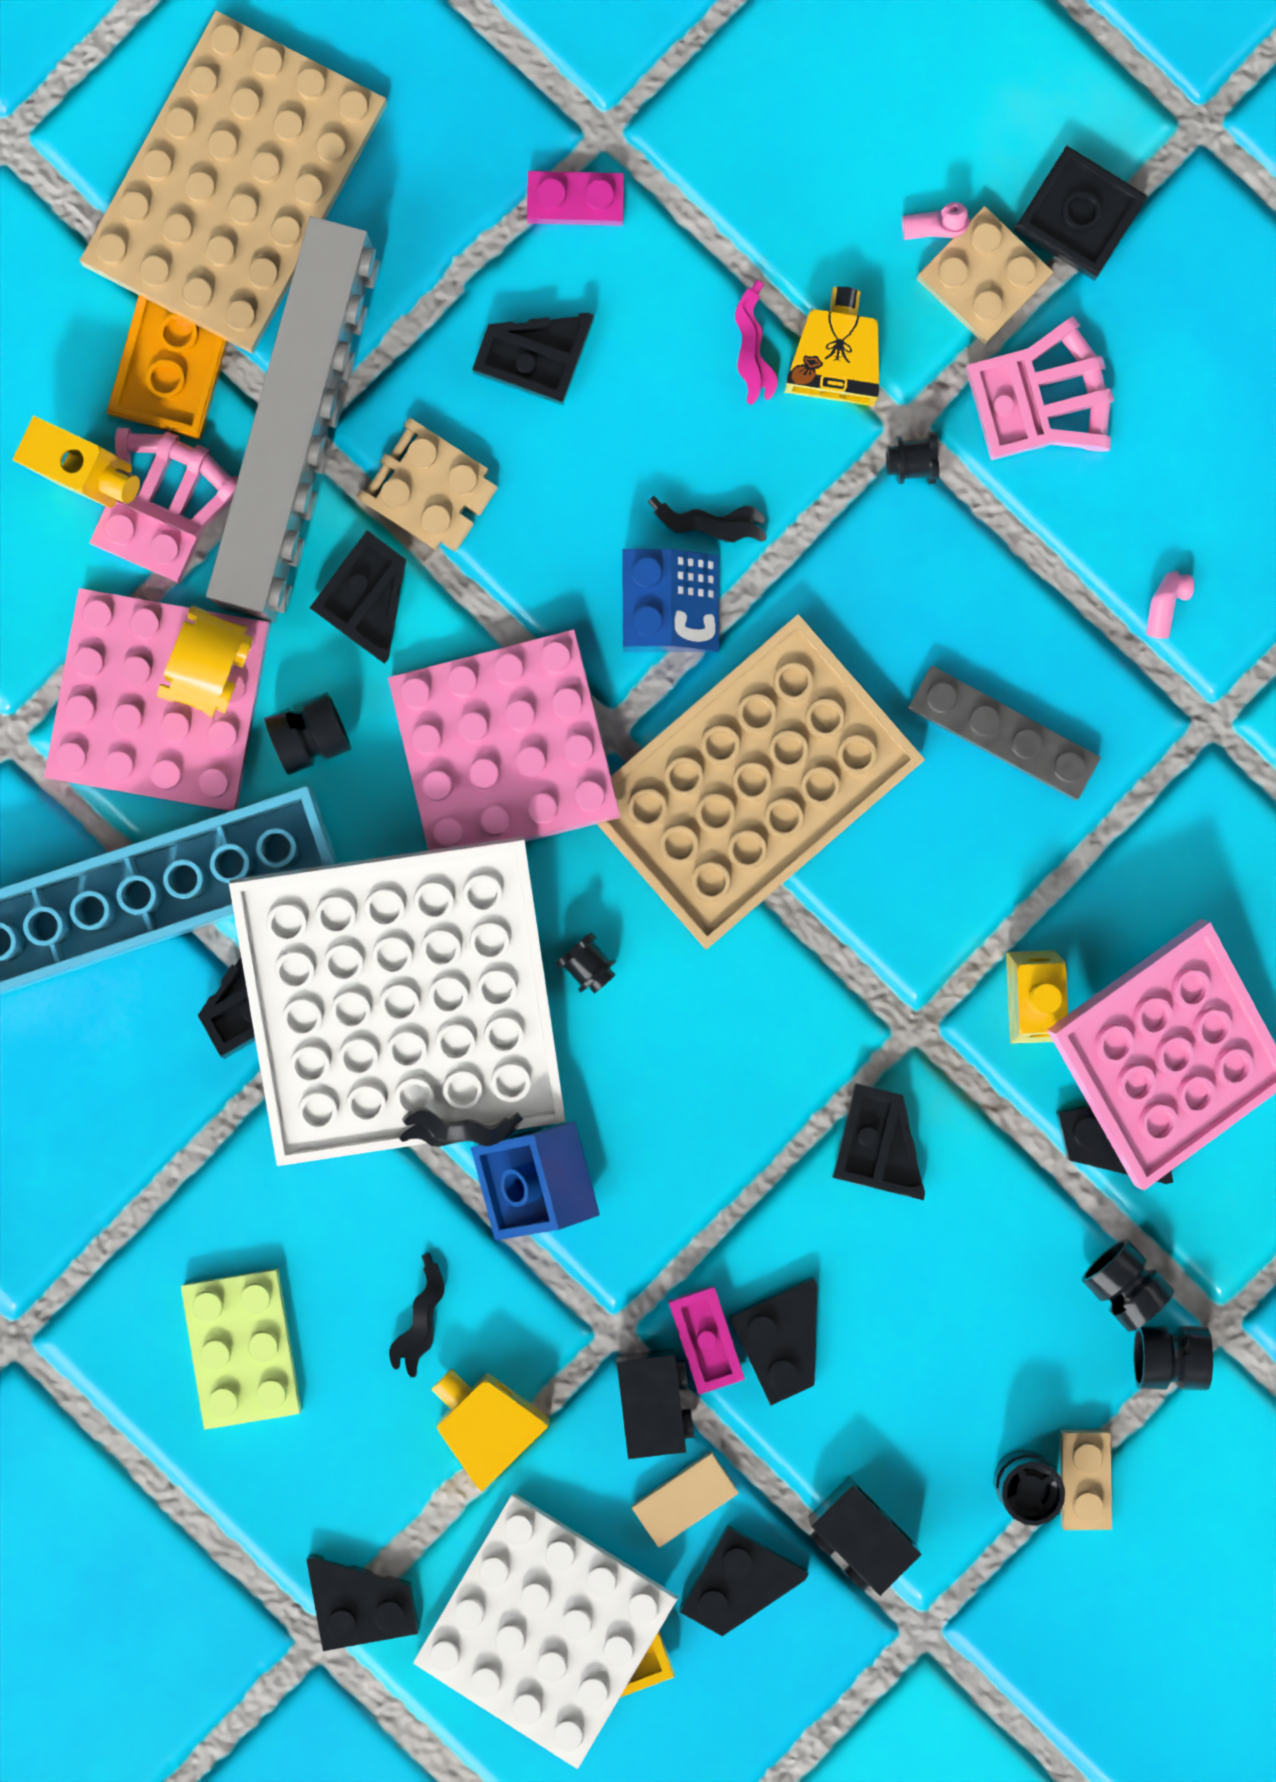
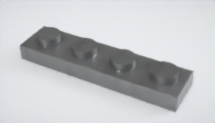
M930 666L907 708L911 712L1075 801L1081 796L1101 757L934 666Z

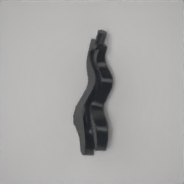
M655 495L647 501L655 510L653 512L654 515L675 533L700 531L726 543H733L745 537L755 539L758 542H763L767 538L763 530L753 524V522L763 524L765 517L760 511L751 506H744L724 517H717L699 509H693L681 514L676 513L665 502L662 504Z
M417 1107L410 1110L402 1118L403 1123L407 1126L398 1133V1138L401 1142H406L410 1139H420L435 1147L464 1141H472L483 1146H492L512 1134L516 1130L514 1127L524 1119L517 1112L509 1119L505 1117L493 1126L484 1125L474 1119L446 1122L426 1107Z
M430 1253L421 1256L425 1265L423 1270L426 1275L427 1284L425 1290L413 1302V1324L407 1332L399 1336L391 1344L389 1350L392 1367L396 1370L399 1369L401 1358H405L407 1373L413 1378L417 1376L419 1359L431 1349L434 1342L433 1313L445 1293L441 1271L438 1264L434 1263Z

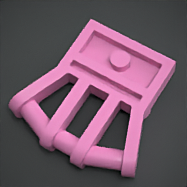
M1074 316L1060 324L1028 349L967 365L966 372L991 461L1033 449H1040L1048 445L1077 447L1097 452L1110 451L1112 438L1107 436L1110 403L1114 401L1111 388L1106 389L1101 372L1106 369L1103 357L1096 355L1078 331L1081 325ZM1061 341L1077 361L1036 373L1032 363ZM1075 377H1083L1087 394L1044 405L1039 387ZM1091 409L1088 433L1050 429L1048 419Z
M117 428L115 434L117 457L131 464L132 452L156 453V456L138 496L136 495L134 500L127 504L117 500L115 506L111 509L105 506L89 543L180 584L205 528L232 502L238 476L231 477L210 455V449L201 445L193 448L180 442L179 436L169 431H166L164 434L132 433L130 428ZM173 459L187 465V470L168 510L153 503V500ZM203 475L218 492L192 519L186 518L183 515L200 477Z

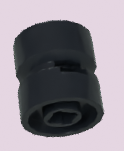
M328 692L302 702L301 711L299 712L287 708L264 718L275 751L289 776L314 766L315 757L319 755L328 760L352 750L344 725Z
M1126 1238L1113 1245L1095 1260L1086 1270L1081 1281L1100 1301L1109 1300L1111 1302L1109 1312L1128 1332H1131L1143 1326L1161 1311L1169 1302L1175 1290L1157 1270L1145 1269L1147 1259Z
M1143 1325L1136 1329L1133 1361L1137 1387L1139 1389L1166 1390L1171 1382H1175L1180 1390H1208L1211 1386L1213 1375V1345L1209 1328L1179 1326L1175 1333H1170L1166 1326Z
M1018 1450L1009 1453L999 1462L994 1472L993 1485L998 1499L1013 1519L1024 1525L1038 1526L1050 1522L1059 1514L1065 1502V1487L1062 1478L1044 1456L1030 1450Z

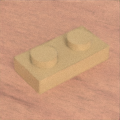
M1108 1429L1059 1430L1060 1477L1065 1487V1502L1061 1508L1062 1529L1112 1530L1111 1432Z

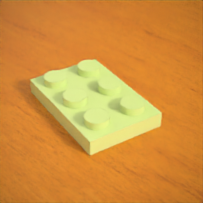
M279 1268L181 1285L204 1430L300 1414L302 1409Z

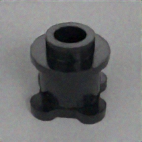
M936 431L928 432V436L921 440L903 441L901 436H895L894 446H886L887 474L896 475L898 484H904L905 479L926 477L928 484H936V479H939L940 474Z
M589 933L555 963L559 970L565 967L581 987L578 991L580 993L589 987L595 994L616 976L610 968L617 961L615 958L609 960L593 942L597 938L593 933Z

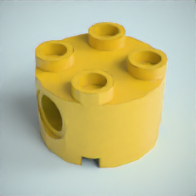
M192 605L187 616L188 619L195 621V623L184 620L163 675L166 681L171 682V685L169 687L161 683L157 697L170 702L174 701L192 706L213 718L216 710L226 713L236 687V683L228 681L233 665L243 668L253 643V637L245 634L247 626L222 620L206 610Z

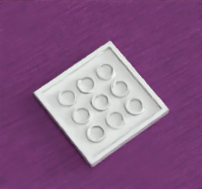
M514 1493L509 1498L413 1664L578 1769L679 1596Z

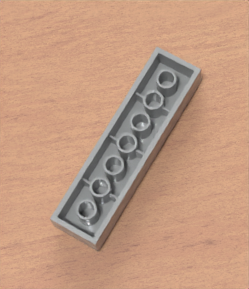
M309 216L206 597L221 609L276 623L278 612L285 614L288 609L292 594V585L286 584L291 566H299L305 546V539L299 538L304 519L310 521L313 517L318 496L317 492L312 491L316 473L324 474L330 454V446L325 445L329 426L337 427L342 411L343 400L337 398L341 380L347 382L350 380L355 362V353L350 352V347L354 334H362L368 314V307L363 306L365 292L367 288L374 289L380 271V260L375 259L376 249L373 248L367 231Z

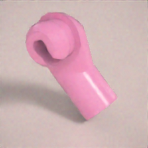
M952 202L944 206L942 210L903 215L901 217L904 240L925 237H960L967 231L970 225L968 210L963 204Z
M1172 571L1164 576L1151 599L1146 629L1147 636L1162 639L1170 638L1176 598L1189 600L1193 595L1195 582L1190 574L1179 575L1178 571Z

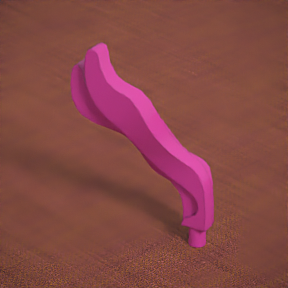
M759 280L755 281L751 289L747 288L735 312V321L742 334L737 369L747 384V403L750 405L757 400L761 387H765L764 398L766 400L771 399L776 391L778 382L776 373L760 355L763 330L753 315L755 304L760 298L758 294L765 285Z

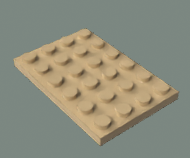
M215 11L79 260L83 267L253 354L291 285L309 216L326 220L387 106L386 98Z
M797 614L611 776L621 818L598 823L597 825L704 949L707 950L925 759L801 616Z

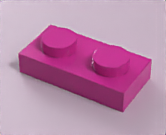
M528 171L527 224L623 226L624 173Z
M712 1285L669 1299L668 1302L698 1394L700 1395L745 1380L715 1286Z

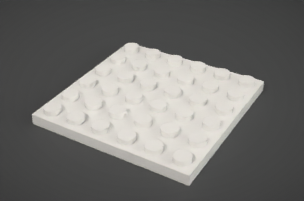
M524 836L237 878L229 881L277 1166L426 1144L425 1141L420 1139H410L406 1142H401L398 1138V1133L407 1126L403 1123L402 1118L410 1110L417 1107H426L446 1122L474 1119L487 1126H493L505 1117L509 1119L518 1112L524 1120L514 1127L516 1130L566 1122Z

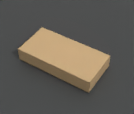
M709 1451L633 1503L631 1508L658 1548H660L732 1499L739 1492L713 1452Z

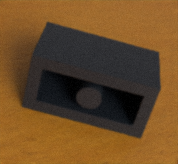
M674 1348L617 1355V1370L628 1459L686 1453L685 1439L694 1438L691 1408L681 1409L679 1390L689 1389L685 1360H675Z
M849 1476L808 1516L810 1525L814 1529L810 1534L811 1539L829 1557L836 1551L849 1564L844 1569L845 1573L863 1591L870 1586L881 1596L922 1555L917 1544Z

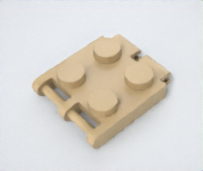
M408 417L403 425L406 431L390 455H383L379 461L383 466L367 490H360L356 499L433 550L437 551L440 545L443 544L456 552L474 525L472 521L461 515L466 508L480 516L498 488L492 482L485 479L489 473L488 468ZM416 435L417 437L409 445L407 453L405 454L401 462H398L397 460L399 459V457L401 456V454L403 453V451L405 450L413 436ZM390 471H393V474L391 475L389 480L385 482L382 486L381 492L379 493L377 498H374V495L376 494V492L378 491V489L380 488V486L382 485Z

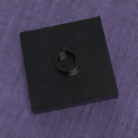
M1066 145L1013 231L1095 281L1148 196Z

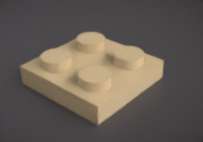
M984 206L972 218L967 231L960 237L953 238L918 274L916 280L986 345L1051 278L1054 272Z

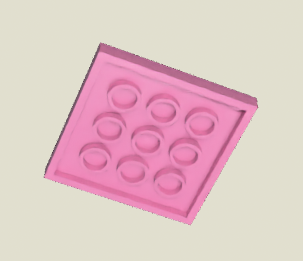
M79 588L44 778L220 810H236L238 808L271 624L266 621L207 611L222 620L247 626L245 634L253 637V643L243 668L233 665L228 681L236 683V687L226 713L216 710L213 718L192 706L174 701L170 702L157 697L161 683L169 687L171 685V682L166 681L163 675L184 620L195 623V621L188 619L187 615L190 608Z
M574 629L388 677L428 850L524 836V841L527 842L621 818L586 671Z
M1202 919L1047 1029L1134 1186L1143 1191L1276 1093V1044L1211 922Z

